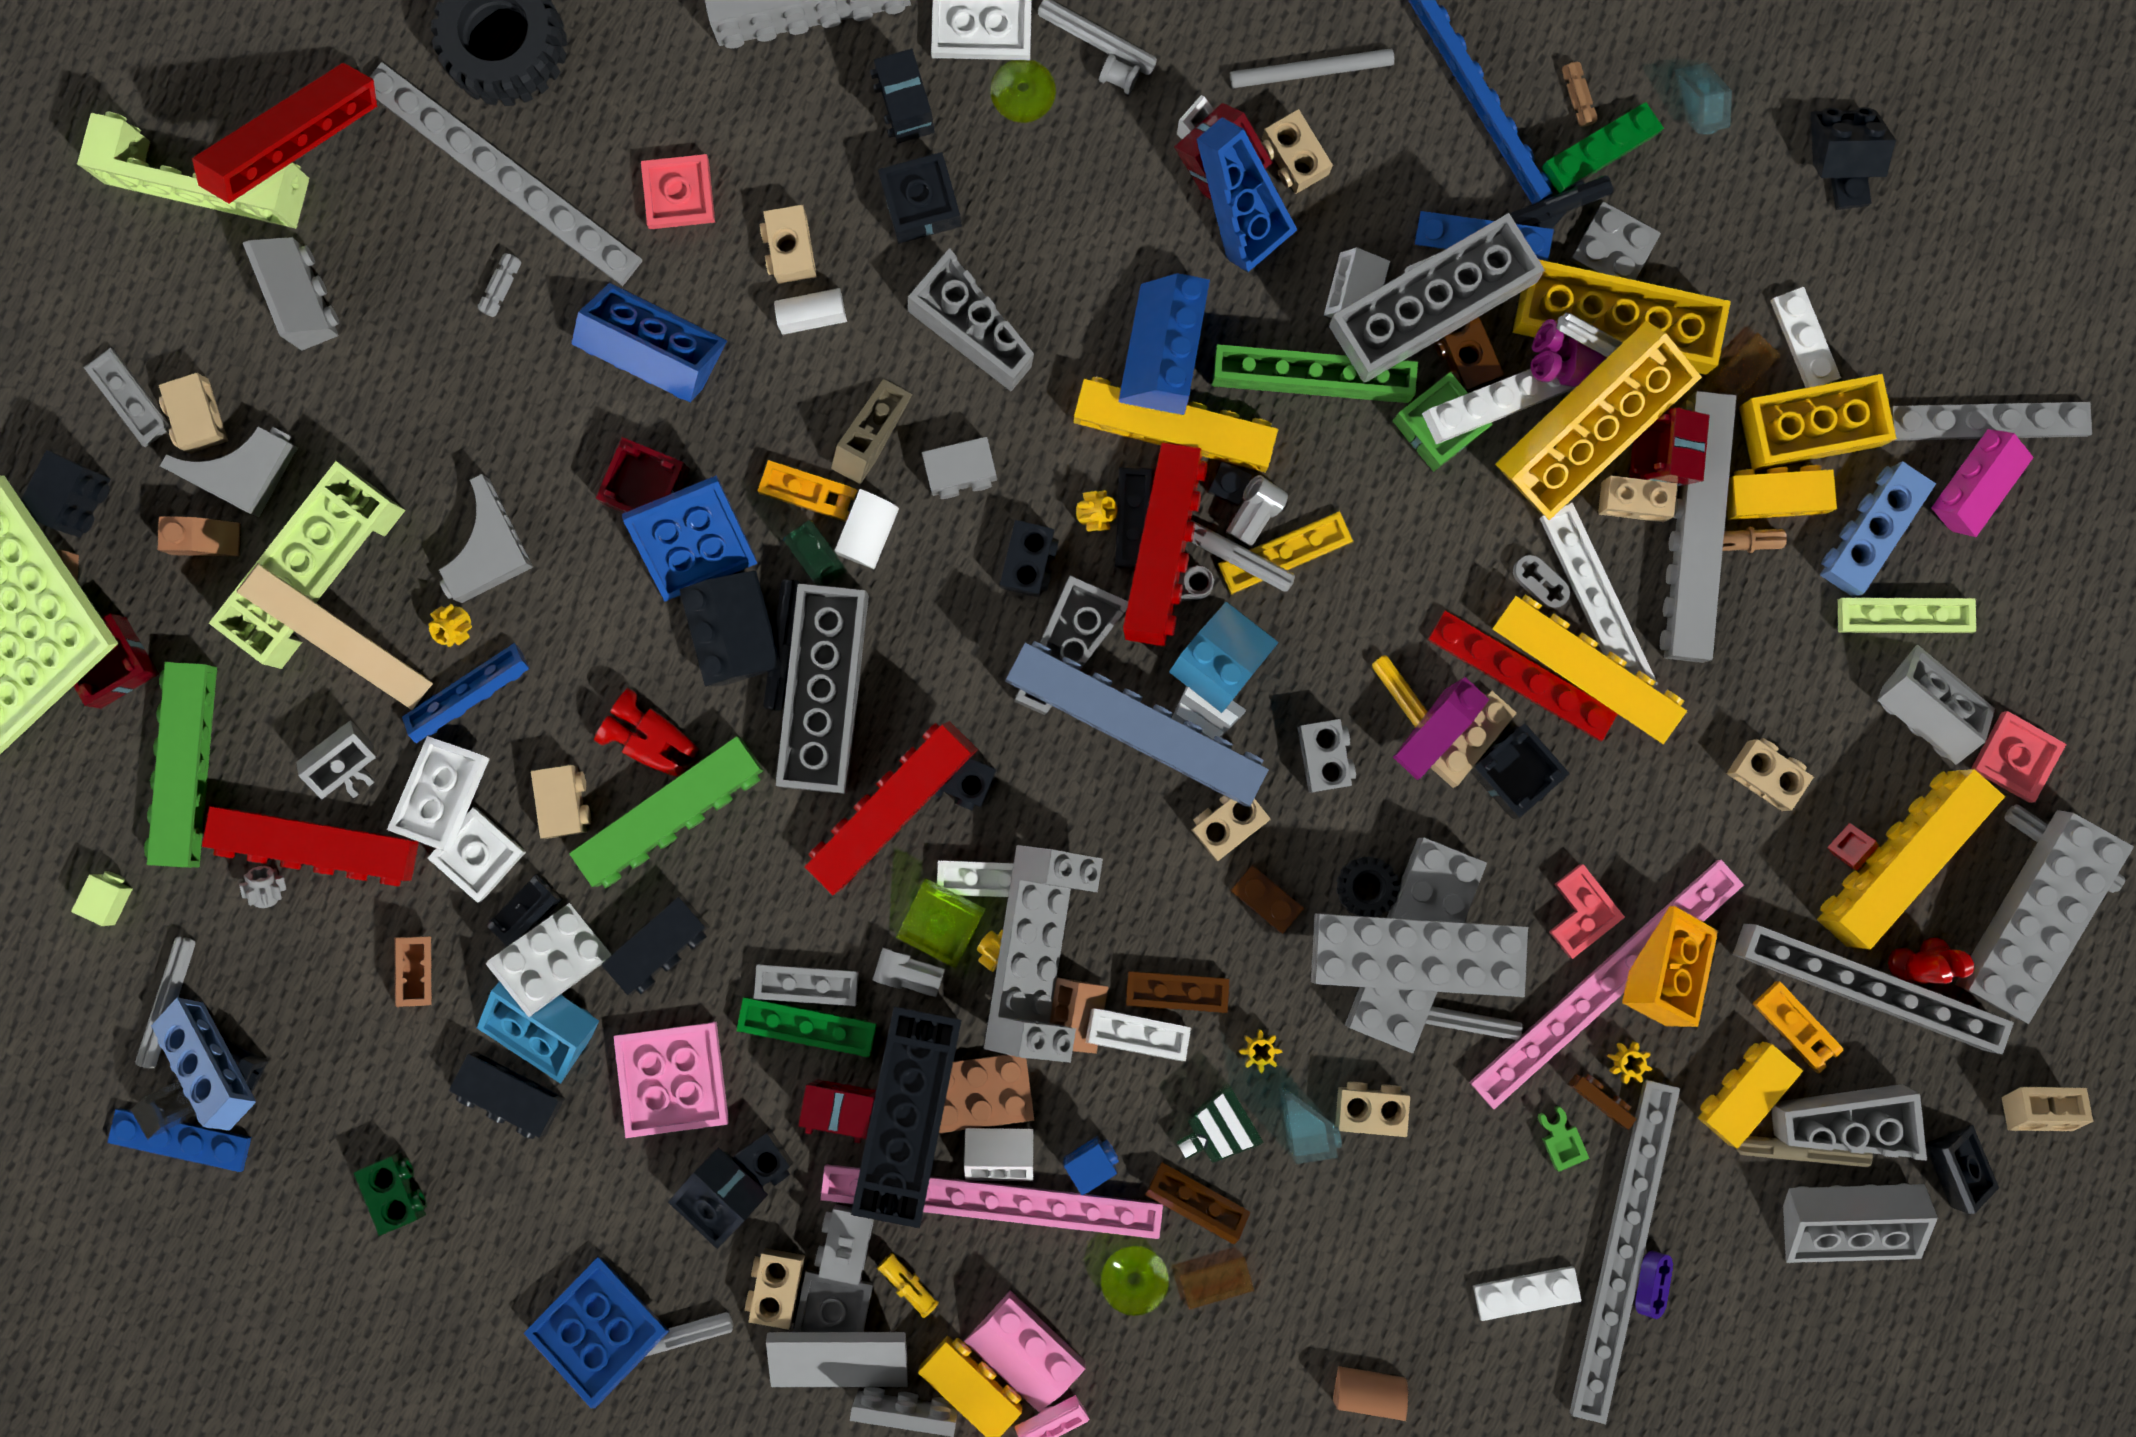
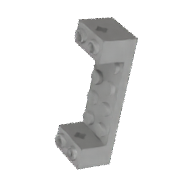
M1016 846L984 1049L1021 1058L1071 1063L1076 1028L1050 1023L1070 891L1071 889L1098 893L1103 859L1053 849Z

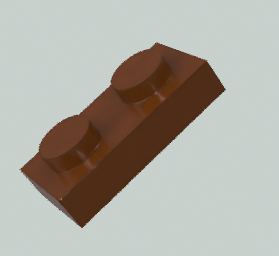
M1253 865L1249 867L1230 890L1281 934L1287 930L1304 909Z
M1575 1074L1567 1084L1621 1127L1629 1130L1637 1120L1628 1113L1632 1108L1630 1105L1616 1095L1612 1099L1602 1092L1605 1086L1591 1075L1587 1074L1584 1078Z

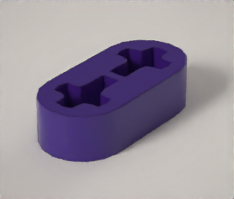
M1653 1250L1645 1255L1641 1265L1635 1302L1638 1314L1659 1319L1665 1312L1673 1271V1261L1669 1255Z

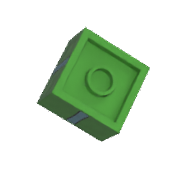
M1451 372L1401 410L1392 420L1433 472L1477 439L1492 425V422L1436 444L1422 413L1430 408L1468 394Z

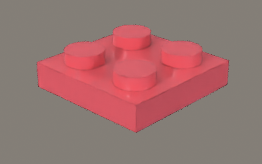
M707 154L641 161L646 218L649 229L715 223L710 166Z
M2009 711L2001 712L1971 769H1975L1984 778L2023 800L2033 803L2036 802L2066 744Z

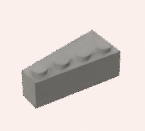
M949 248L908 296V312L1000 384L1012 391L1031 369L1034 353L1011 324L1004 320L997 311L996 305L989 297L985 296L975 283L976 280L968 270L965 271L957 261V256Z
M1069 576L1040 644L1052 650L1050 656L1060 661L1067 657L1083 667L1127 610L1128 601ZM1019 689L1014 702L1043 715L1052 707Z
M1903 1084L1778 1101L1771 1109L1774 1136L1788 1146L1823 1150L1837 1149L1860 1154L1865 1152L1897 1158L1898 1156L1911 1157L1916 1160L1927 1161L1920 1093Z

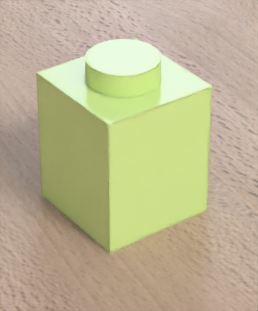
M105 871L104 874H89L71 912L101 926L115 925L133 888L123 884L125 878L109 871Z

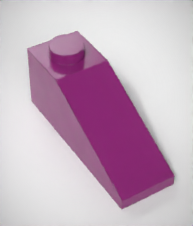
M1466 677L1447 687L1393 758L1416 780L1420 779L1470 726L1490 699Z

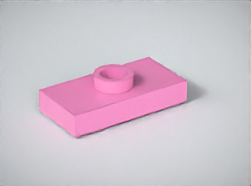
M1075 1395L1055 1406L1042 1409L1038 1415L1014 1427L1018 1437H1059L1088 1422L1090 1419L1085 1408Z

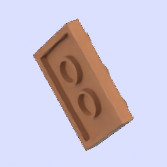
M1006 1054L953 1062L939 1133L965 1130V1128H982L1034 1121L1026 1058Z

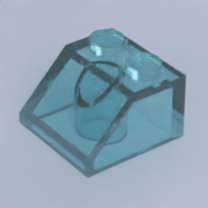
M1279 1088L1289 1155L1294 1162L1301 1164L1338 1158L1336 1148H1342L1339 1128L1335 1127L1334 1123L1288 1088Z

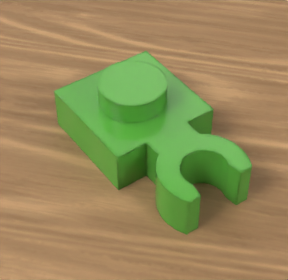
M1556 1106L1554 1107L1557 1113V1120L1555 1122L1549 1123L1543 1113L1538 1114V1120L1541 1126L1549 1130L1551 1134L1542 1138L1555 1170L1560 1172L1590 1158L1577 1128L1573 1125L1565 1128L1567 1121L1566 1113L1561 1107Z

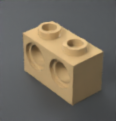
M1299 109L1264 129L1262 145L1270 159H1274L1279 166L1278 176L1286 188L1291 187L1295 194L1330 174L1333 164ZM1288 135L1293 139L1294 143L1283 145L1278 141L1277 137ZM1300 162L1305 163L1310 167L1311 171L1300 173L1294 165Z
M1609 476L1601 482L1598 514L1665 522L1674 517L1677 483Z
M1763 738L1747 741L1726 774L1779 810L1792 811L1814 777L1805 771L1807 767L1799 760L1792 757L1786 759L1777 752L1779 748L1772 742ZM1755 754L1763 762L1762 769L1759 772L1755 771L1751 765V760ZM1783 773L1788 775L1791 781L1787 791L1780 786V777Z
M1225 795L1219 799L1223 805L1212 812L1207 808L1193 819L1196 826L1191 831L1215 861H1219L1271 820L1255 798L1251 806H1249L1250 816L1245 821H1239L1234 817L1233 807L1237 802ZM1213 822L1219 823L1224 829V836L1219 842H1212L1206 835L1208 825Z
M1349 1081L1347 1082V1087H1338L1335 1128L1338 1131L1407 1137L1410 1095L1401 1092V1086L1382 1084L1381 1090L1367 1089V1083ZM1354 1098H1361L1364 1103V1108L1358 1115H1350L1347 1110L1348 1103ZM1388 1101H1395L1397 1104L1396 1114L1391 1118H1383L1381 1113L1382 1106Z
M2020 1087L2002 1097L2008 1130L2074 1131L2093 1122L2087 1088Z
M765 1248L761 1253V1257L755 1256L751 1277L757 1278L755 1290H749L745 1304V1311L750 1312L749 1323L790 1329L793 1324L805 1255ZM772 1263L781 1264L786 1271L785 1277L774 1278L769 1272V1265ZM766 1297L776 1299L779 1304V1310L768 1312L764 1309L762 1300Z

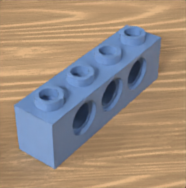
M1903 461L1891 468L1886 466L1875 480V483L1879 486L1873 495L1871 493L1867 494L1857 508L1861 512L1855 522L1851 520L1847 523L1839 535L1843 540L1838 548H1832L1822 560L1821 564L1825 568L1820 576L1852 597L1865 593L1936 485L1935 482ZM1888 494H1892L1896 498V508L1889 505L1887 500ZM1870 521H1874L1878 525V536L1870 531ZM1852 548H1856L1860 552V563L1853 560L1851 556Z
M177 997L151 1027L158 1039L159 1046L164 1050L170 1062L171 1070L176 1074L183 1087L184 1095L189 1099L196 1113L198 1122L206 1128L230 1131L256 1103V1100L204 1003Z

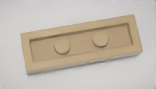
M1493 691L1485 695L1490 700L1475 720L1431 766V769L1452 788L1461 783L1516 715V712Z

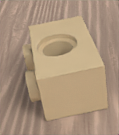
M803 205L763 211L765 223H760V231L763 243H769L771 255H765L768 274L774 275L778 284L816 278L817 274L807 215ZM785 240L796 242L794 248L787 252L781 251L779 246Z

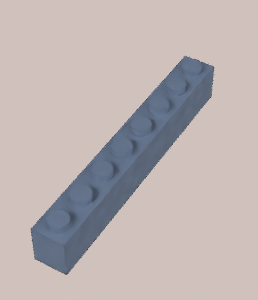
M1033 641L1032 645L1024 644L1005 682L1244 806H1251L1269 769L1261 766L1264 761L1263 759L1245 751L1243 756L1231 750L1233 744L1218 736H1215L1212 740L1201 734L1203 728L1188 720L1181 724L1171 719L1173 714L1171 711L1157 704L1152 709L1140 703L1143 697L1126 688H1124L1122 693L1110 687L1112 681L1098 673H1094L1090 677L1080 671L1082 665L1067 657L1060 661L1050 656L1052 650L1036 641Z

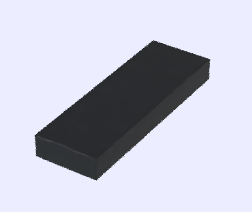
M1119 467L1115 567L1136 568L1152 491V469Z

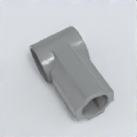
M1262 475L1255 476L1246 486L1243 493L1245 501L1226 530L1230 535L1250 547L1253 546L1268 520L1277 516L1282 511L1288 499V494Z
M882 947L873 981L899 989L905 987L936 997L945 969L911 959V956L908 954L893 952L892 949Z

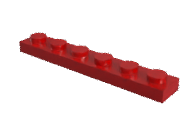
M1447 611L1443 612L1427 639L1434 645L1599 742L1603 741L1618 715L1597 699Z

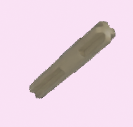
M1748 1136L1738 1149L1736 1148L1740 1155L1861 1167L1871 1166L1873 1153L1864 1152V1154L1837 1149L1823 1150L1788 1146L1778 1138Z

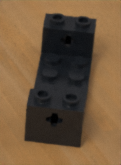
M894 1007L851 1215L920 1229L962 1020Z

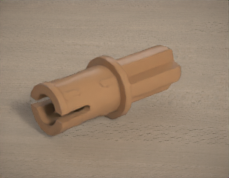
M1748 527L1747 530L1724 531L1722 551L1747 550L1748 553H1753L1754 550L1782 549L1787 542L1786 532L1783 529L1754 530L1753 527Z

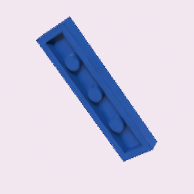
M1421 211L1415 245L1446 250L1494 221ZM1516 224L1537 258L1548 261L1554 229Z
M513 643L402 716L408 736L415 743H418L427 736H432L449 721L459 718L466 710L481 700L488 699L495 691L510 681L517 680L529 669L520 648Z
M119 1108L115 1109L107 1143L242 1172L244 1171L252 1137Z

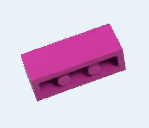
M1988 429L1931 509L1951 531L1977 537L2034 457L2015 433Z

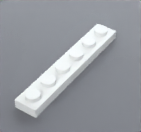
M1531 369L1430 408L1422 413L1436 444H1439L1573 390L1576 387L1561 385L1557 377L1549 382L1539 381L1533 376Z
M1573 503L1564 506L1550 520L1542 516L1540 518L1541 523L1603 654L1607 656L1610 651L1627 662L1624 669L1633 675H1636L1639 670L1656 681Z

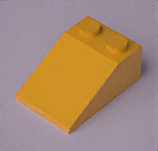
M1669 906L1629 970L1622 1003L1664 1026L1698 1027L1718 930L1676 906Z

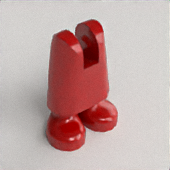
M626 688L613 705L610 713L636 726V732L628 730L612 716H607L598 729L594 741L600 745H606L612 741L619 742L625 745L622 753L663 773L675 777L681 776L687 769L676 760L667 757L672 747H675L679 752L694 758L699 749L679 729L652 708L645 714L641 712L636 706V692Z
M1937 937L1925 940L1920 948V952L1916 954L1908 948H1897L1892 951L1888 961L1889 970L1894 977L1912 984H1947L1952 982V977L1954 976L1965 978L1974 971V962L1970 955L1961 950L1951 949L1944 940Z

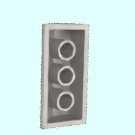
M1903 1183L1884 1186L1869 1184L1850 1187L1835 1185L1816 1188L1805 1186L1789 1188L1783 1205L1786 1263L1921 1259L1938 1219L1925 1184L1910 1185Z

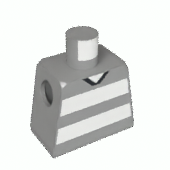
M1186 686L1171 719L1181 724L1188 720L1203 728L1201 734L1213 740L1215 736L1222 737L1246 712V709L1232 701L1225 711L1221 713Z

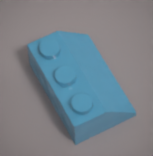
M499 982L490 992L477 1029L561 1084L592 1038L599 1020L594 1018L587 1010L579 1008L564 998L562 994L528 1017L501 982Z

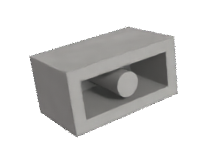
M987 437L922 452L932 495H939L940 499L958 496L960 489L972 487V491L985 490L992 487L991 482L997 481Z

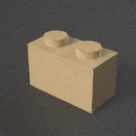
M194 373L159 385L162 395L159 397V404L164 414L169 417L171 424L169 436L176 447L191 454L228 441L208 378L199 373Z
M574 765L531 771L540 838L548 839L587 833L586 825L591 824V813L589 806L583 805L581 792L586 791V779L583 771L578 772V766Z

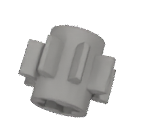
M268 866L252 868L244 875L245 883L239 884L242 898H247L250 906L254 905L258 908H268L275 905L278 900L282 899L281 891L286 890L284 876H278L277 869H272Z

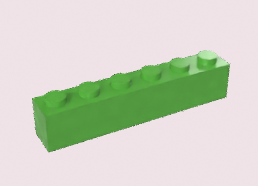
M1217 344L1214 353L1211 386L1409 403L1416 393L1418 362L1402 361L1364 383L1346 355Z
M165 662L164 670L160 674L159 684L162 689V700L156 712L159 734L153 745L156 767L150 779L153 801L147 812L150 834L144 846L147 865L200 867L217 667L206 664Z
M735 737L569 854L592 887L603 885L604 888H607L622 878L619 872L630 865L634 869L650 858L647 852L658 845L660 849H663L677 839L675 833L684 826L690 830L705 820L704 812L712 807L717 811L731 802L733 798L730 794L740 787L743 791H746L761 780L758 775L764 770L742 738Z

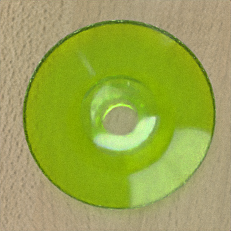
M1031 59L1012 60L999 68L994 75L990 90L991 99L997 111L1005 118L1014 122L1027 123L1041 118L1050 110L1055 100L1056 86L1049 70L1039 62ZM1024 82L1029 85V88L1026 91H1020L1017 89V85Z
M1128 1246L1117 1250L1107 1259L1101 1273V1288L1105 1299L1114 1309L1126 1315L1138 1316L1153 1311L1162 1303L1169 1287V1275L1163 1260L1154 1251L1142 1246ZM1133 1272L1141 1276L1140 1282L1136 1285L1128 1281V1276Z

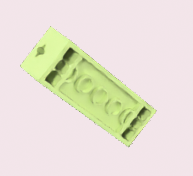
M106 112L105 116L95 113L90 114L77 164L104 184L297 228L310 179L300 170L301 167L295 163L289 164L228 204L198 186L195 173H193L192 177L181 175V171L169 166L161 165L160 170L150 168L149 164L145 162L150 141L140 134L141 130L128 124L126 122L127 118L113 112Z
M335 461L209 624L261 664L282 669L302 642L292 635L294 632L292 629L238 594L236 590L257 563H259L314 602H317L370 533L374 531L382 536H386L405 510L353 470Z

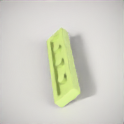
M1975 598L1837 599L1838 632H1976Z

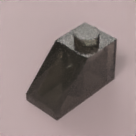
M179 1081L144 1097L131 1109L147 1140L196 1114L189 1099L184 1095L183 1087Z

